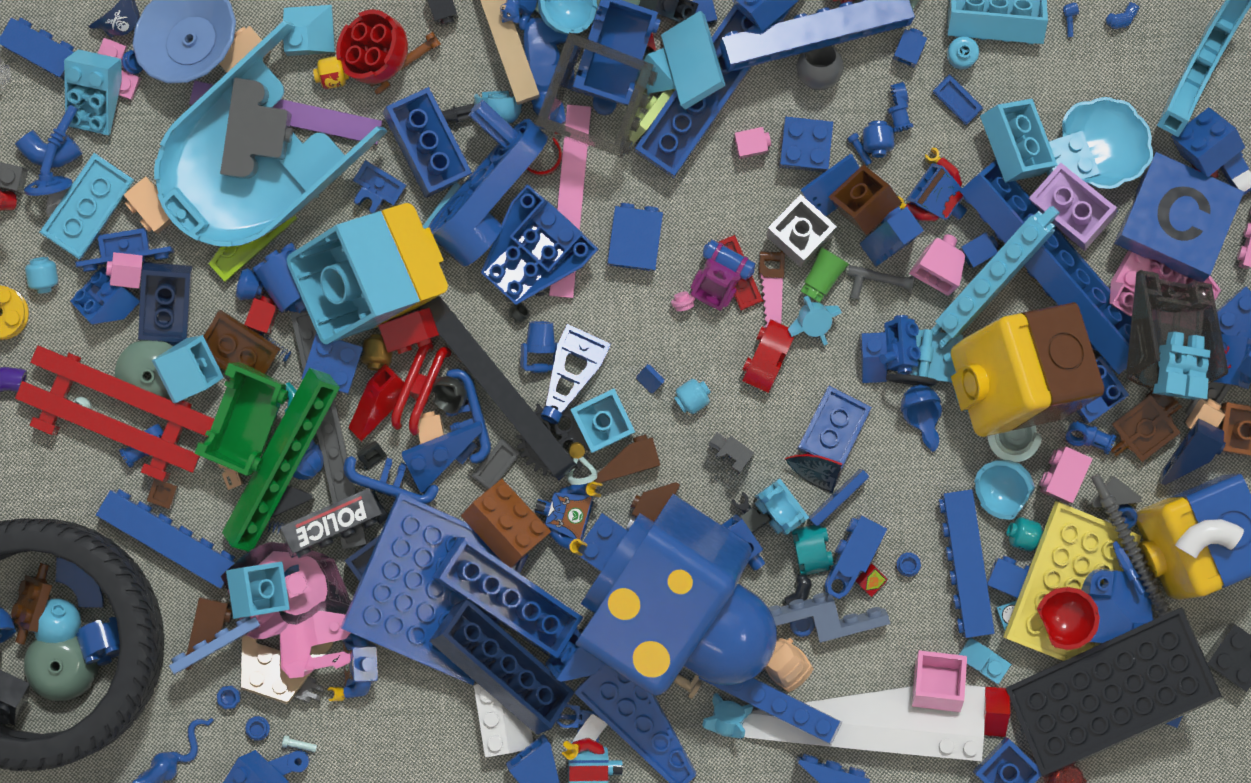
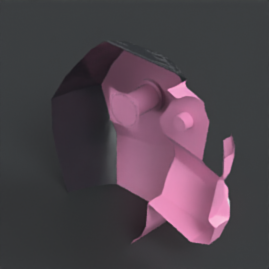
M268 542L250 550L228 570L283 562L285 572L289 567L299 564L298 572L285 577L290 610L249 616L250 619L256 617L260 627L246 635L254 639H266L280 634L281 668L289 678L304 677L314 669L334 666L337 669L349 664L351 661L350 653L339 652L318 657L310 655L311 646L343 640L351 634L340 628L351 600L335 560L325 554L312 550V553L303 558H298V556L291 558L284 543ZM225 571L220 577L222 578L229 592L227 574Z

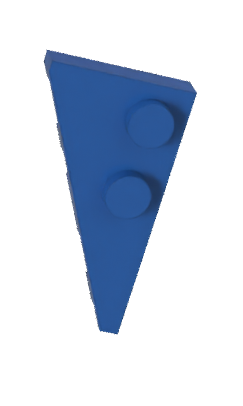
M480 421L402 451V457L420 493L424 492L483 431Z

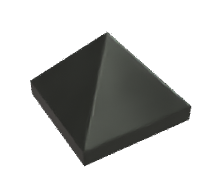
M376 440L366 444L356 453L367 469L387 456Z

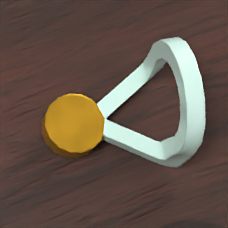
M579 442L573 443L569 447V453L573 461L577 464L579 459L592 474L585 478L576 479L573 478V469L567 474V480L573 485L590 483L597 479V470L583 457L585 454L584 446Z

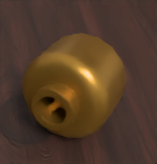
M370 335V338H366L363 342L360 359L364 364L368 365L367 369L379 371L384 364L390 366L393 352H387L382 335Z

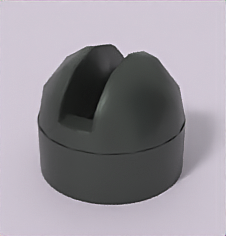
M522 303L514 304L508 313L509 319L513 318V323L517 324L524 322L530 316L528 309Z

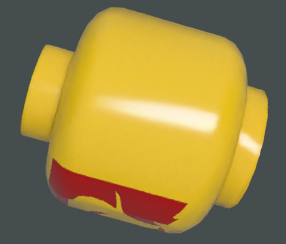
M337 56L318 60L317 68L313 69L315 82L321 83L325 90L343 87L346 84V80L350 79L344 73L340 60H337Z

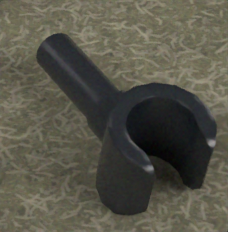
M371 491L381 512L380 519H377L379 524H382L387 520L388 513L379 502L376 492Z

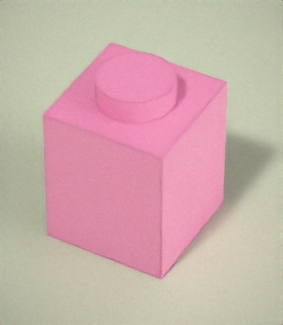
M763 127L734 134L739 159L766 154L768 147L771 146L769 132L764 133Z
M113 252L112 261H107L106 276H110V285L139 289L142 256Z

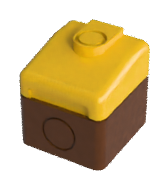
M1075 302L1004 316L967 336L954 345L950 352L956 371L951 376L960 409L961 411L968 410L973 429L981 437L1063 420L1101 397L1104 393V384L1079 306Z

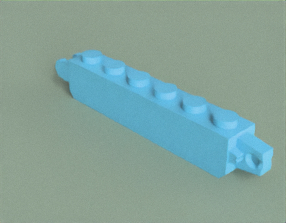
M1050 206L1043 214L1038 211L1035 215H1031L935 321L937 324L931 329L933 330V337H936L941 329L947 333L938 344L941 349L946 347L954 337L961 335L1054 233L1055 230L1053 228L1055 226L1052 222L1060 214L1054 206Z

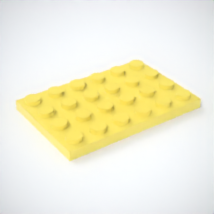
M1055 501L1003 638L1062 661L1100 645L1101 643L1088 642L1081 648L1071 650L1055 648L1051 644L1037 607L1043 597L1054 589L1067 586L1082 589L1084 580L1095 569L1124 571L1118 563L1112 544L1117 541L1123 549L1125 547V544H1121L1122 538H1118L1119 532H1115L1116 526H1112V523ZM1131 532L1130 535L1135 536L1133 541L1139 544L1141 535Z

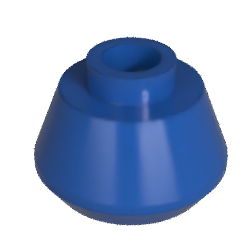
M249 268L242 270L239 276L235 294L239 300L254 299L256 295L260 296L262 292V283Z

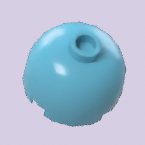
M509 91L482 92V97L478 94L474 95V105L484 100L508 124L517 120L521 113L522 104L517 105L515 97L509 96Z
M59 598L48 600L45 610L39 619L38 632H34L37 641L45 643H59L74 638L81 628L80 613L67 600Z

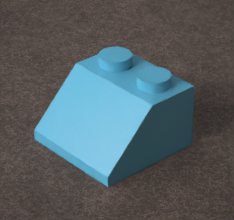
M611 389L570 409L591 453L635 433L615 389Z

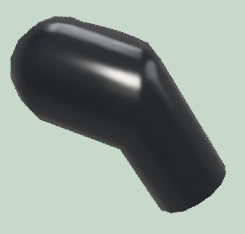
M807 575L797 576L796 591L784 597L787 605H790L789 603L793 600L803 599L805 601L808 598L812 582L808 579Z

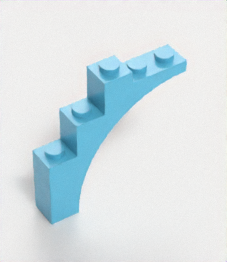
M1224 0L1220 8L1216 10L1207 24L1199 44L1190 56L1182 76L1170 93L1157 124L1158 127L1179 137L1189 122L1193 110L1220 57L1251 7V0Z

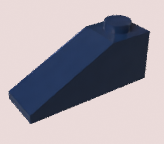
M1198 418L1161 470L1160 483L1167 485L1211 462L1216 454L1220 455L1226 444L1224 442V431Z

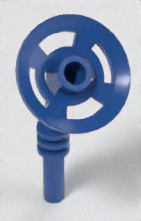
M69 105L57 129L54 128V133L50 134L52 138H48L49 143L40 174L38 175L39 179L24 188L26 195L41 196L63 191L73 184L72 179L63 176H53V172H50L57 147H61L60 142L64 141L63 137L66 138L67 135L65 133L78 111L74 106Z

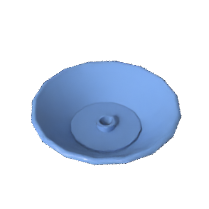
M152 0L145 7L135 25L133 48L137 63L150 77L167 84L188 83L207 75L223 61L234 41L236 19L231 3L228 0Z

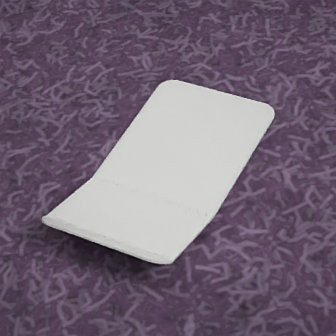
M591 714L573 739V742L584 738H591L596 741L607 726V723Z

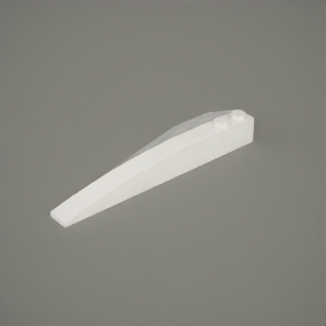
M965 685V697L961 712L912 707L913 686L806 702V704L842 721L832 744L761 709L752 710V713L744 719V737L982 761L985 687Z

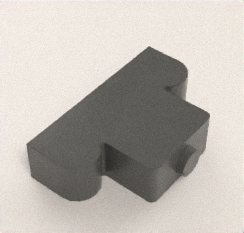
M234 78L220 174L224 176L244 179L254 177L258 171V162L255 156L281 160L286 157L287 144L291 143L293 137V129L290 128L292 114L285 109L262 106L268 101L269 91L260 82Z

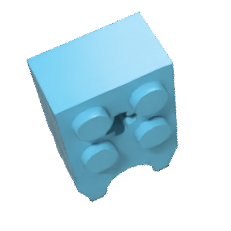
M780 478L755 495L757 501L754 504L761 513L765 514L767 512L772 519L769 524L777 534L781 532L783 535H787L809 518Z

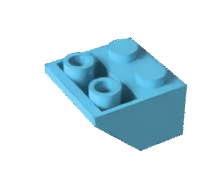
M203 335L186 338L152 360L173 403L204 391L224 378Z

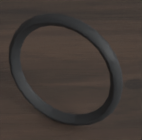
M907 374L886 375V380L894 383L934 386L937 384L936 379Z

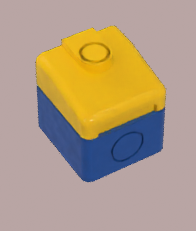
M1241 474L1219 476L1170 498L1142 508L1137 512V526L1144 540L1139 542L1138 547L1141 548V554H1144V560H1147L1146 566H1150L1149 572H1153V577L1160 578L1168 597L1178 600L1202 597L1251 577V493ZM1222 519L1244 529L1240 541L1232 550L1219 544H1210L1202 549L1197 558H1194L1175 546L1178 539L1191 526L1204 520Z

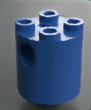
M293 243L282 248L281 253H278L277 250L273 251L265 257L266 263L263 261L252 269L281 313L288 311L302 313L307 310L287 265L288 255L297 250Z

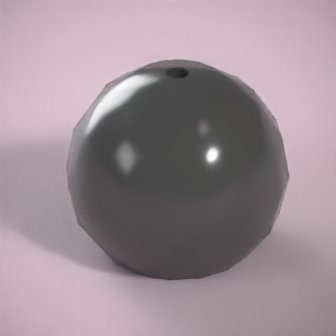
M832 46L801 53L796 68L798 77L804 85L813 90L820 91L829 89L840 81L844 64L839 51Z

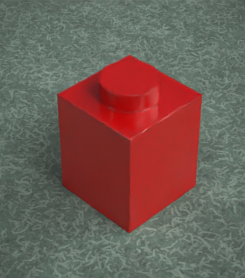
M261 296L260 300L254 298L244 325L270 335L279 309L270 298Z

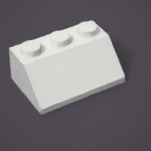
M475 683L474 691L485 757L522 751L533 743L531 729L478 683Z

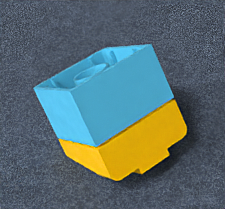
M409 203L337 224L287 257L289 270L318 337L324 344L347 338L392 321L445 293L448 289V283L439 265L444 260L430 227L423 228L416 209Z

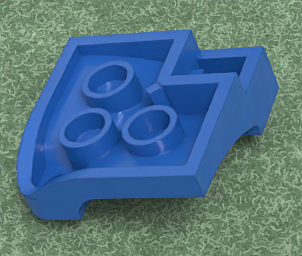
M1095 569L1084 580L1081 590L1092 597L1098 607L1100 616L1098 631L1090 642L1104 643L1153 620L1151 599L1148 598L1150 593L1145 592L1140 595L1124 571Z

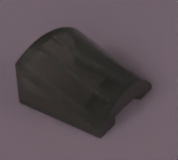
M1143 270L1136 272L1126 378L1137 385L1154 389V384H1158L1160 369L1158 365L1160 361L1159 347L1160 345H1166L1168 332L1184 333L1183 346H1187L1189 335L1204 336V349L1210 350V358H1208L1209 367L1206 373V378H1209L1208 384L1227 375L1228 367L1212 284L1199 281L1183 284L1159 279L1158 273Z

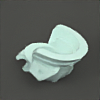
M1036 426L988 436V442L992 451L999 458L1013 462H1021L1033 456L1042 441L1041 434L1036 431Z

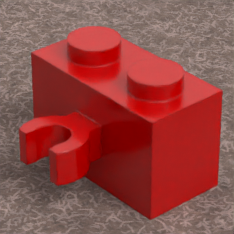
M430 308L378 325L387 352L397 350L398 355L412 350L411 345L417 343L418 347L432 343L431 338L439 335Z

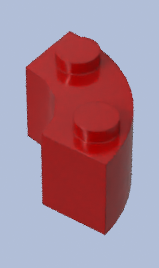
M771 319L766 328L761 327L756 338L760 342L752 359L747 357L742 368L746 372L742 380L743 382L769 393L794 339V336L792 337L788 331L789 327Z

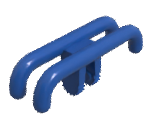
M452 369L447 371L446 376L463 382L469 405L463 406L458 413L450 414L446 412V416L452 417L471 411L473 418L453 423L449 427L451 431L475 422H481L483 431L478 435L481 448L479 452L470 456V462L478 464L484 461L490 454L491 442L474 381L467 372L460 369Z
M350 456L345 459L343 468L345 476L356 485L370 488L394 498L397 497L398 493H401L424 504L433 501L438 494L439 488L437 485H430L423 495L399 488L406 469L405 463L401 462L398 466L397 475L393 484L390 485L386 481L392 466V459L386 458L379 481L357 473L355 470V457Z

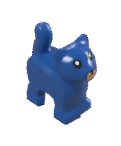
M506 0V3L500 7L502 23L513 21L519 23L520 30H525L531 14L536 9L537 0Z

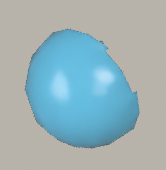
M537 0L539 14L545 24L555 32L566 35L580 33L588 29L594 20L595 12L598 8L597 0Z
M997 459L985 464L977 472L974 481L980 505L989 514L999 519H1014L1035 490L1030 473L1021 464L1011 460Z

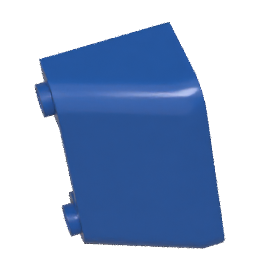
M600 0L571 90L626 106L629 105V102L634 103L638 89L634 88L642 59L651 33H657L660 19H657L658 12L623 0Z

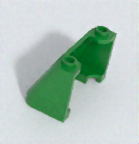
M233 362L227 366L225 375L230 376V380L225 381L224 385L227 388L211 430H207L205 434L209 437L205 439L204 443H198L194 454L249 476L253 472H258L262 465V452L280 405L285 403L289 392L286 390L285 384L246 364Z

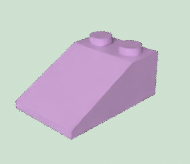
M1062 163L1054 169L1029 198L1042 213L1050 206H1054L1060 214L1054 219L1053 223L1084 251L1117 215L1116 206Z

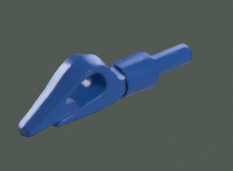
M1115 541L1112 544L1120 567L1126 573L1129 581L1133 582L1140 595L1145 593L1138 580L1139 575L1133 568L1129 557L1119 543Z

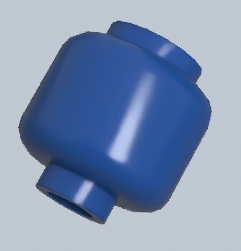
M886 121L869 122L868 126L863 130L864 150L872 154L874 158L886 157V153L894 149L893 128L887 125Z

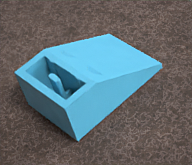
M78 49L64 60L65 112L69 105L78 109L69 127L110 135L122 81L121 59Z

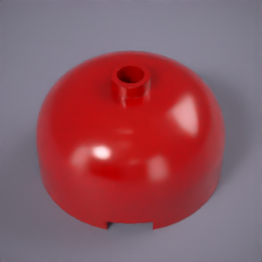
M376 9L362 11L358 13L359 17L350 25L346 24L342 29L336 47L337 60L341 61L344 73L355 80L365 84L383 83L394 77L403 67L408 54V38L402 25L390 15Z

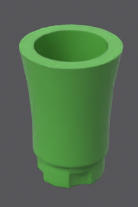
M821 247L800 291L821 303L824 296L828 294L833 284L850 264Z

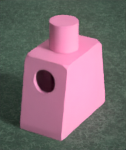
M947 234L944 235L942 240L935 238L925 248L909 274L949 296L960 285L965 260L964 252L955 248L957 243L956 237Z

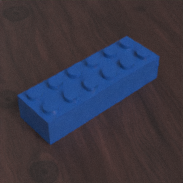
M458 537L432 577L463 599H469L485 614L549 657L558 658L583 619L580 614L466 537Z

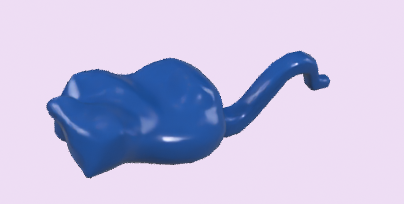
M210 718L208 721L196 719L192 721L188 727L190 752L187 755H181L178 752L158 753L151 761L150 768L138 775L137 779L133 780L132 783H164L165 781L172 780L177 774V763L179 761L184 763L190 762L198 755V743L195 736L196 726L199 724L210 725L214 719Z

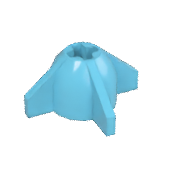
M805 296V305L800 309L798 318L788 328V331L792 337L803 331L811 337L819 336L823 345H827L824 334L828 332L832 325V317L842 313L838 305L824 306L821 303L811 302L810 298Z
M715 693L712 699L714 705L713 715L704 718L702 726L724 737L744 738V719L752 713L753 705L740 706L733 701H723L719 694Z

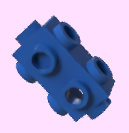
M897 315L894 317V320L884 323L887 353L880 355L879 360L882 364L887 363L888 370L898 371V374H911L912 368L918 366V359L921 356L920 349L916 343L919 328L914 319H909L907 315Z

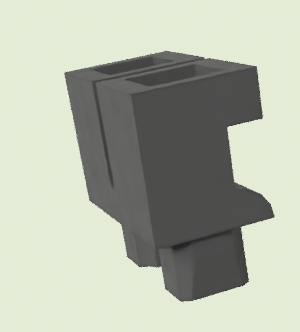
M718 432L708 443L709 446L718 451L716 457L724 458L728 456L735 461L732 469L739 474L754 456L753 451L734 437L730 436L727 439Z

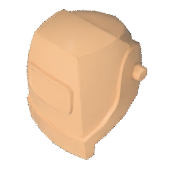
M780 638L776 641L774 654L764 669L778 686L787 692H791L802 685L814 669L802 650L792 644L793 640L791 638L787 640Z

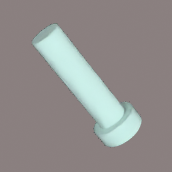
M286 735L283 737L282 747L284 748L289 746L316 752V744L290 739V736Z

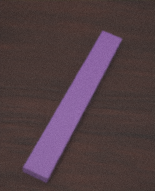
M194 81L189 104L193 105L213 84ZM283 99L272 107L285 109L292 114L290 127L355 141H361L375 127H382L383 123L381 120Z

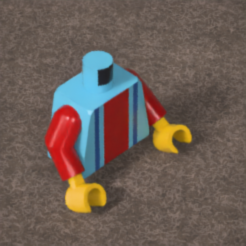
M584 738L574 742L565 741L563 743L567 751L561 754L568 759V783H608V775L623 774L622 760H609L608 749L595 740Z

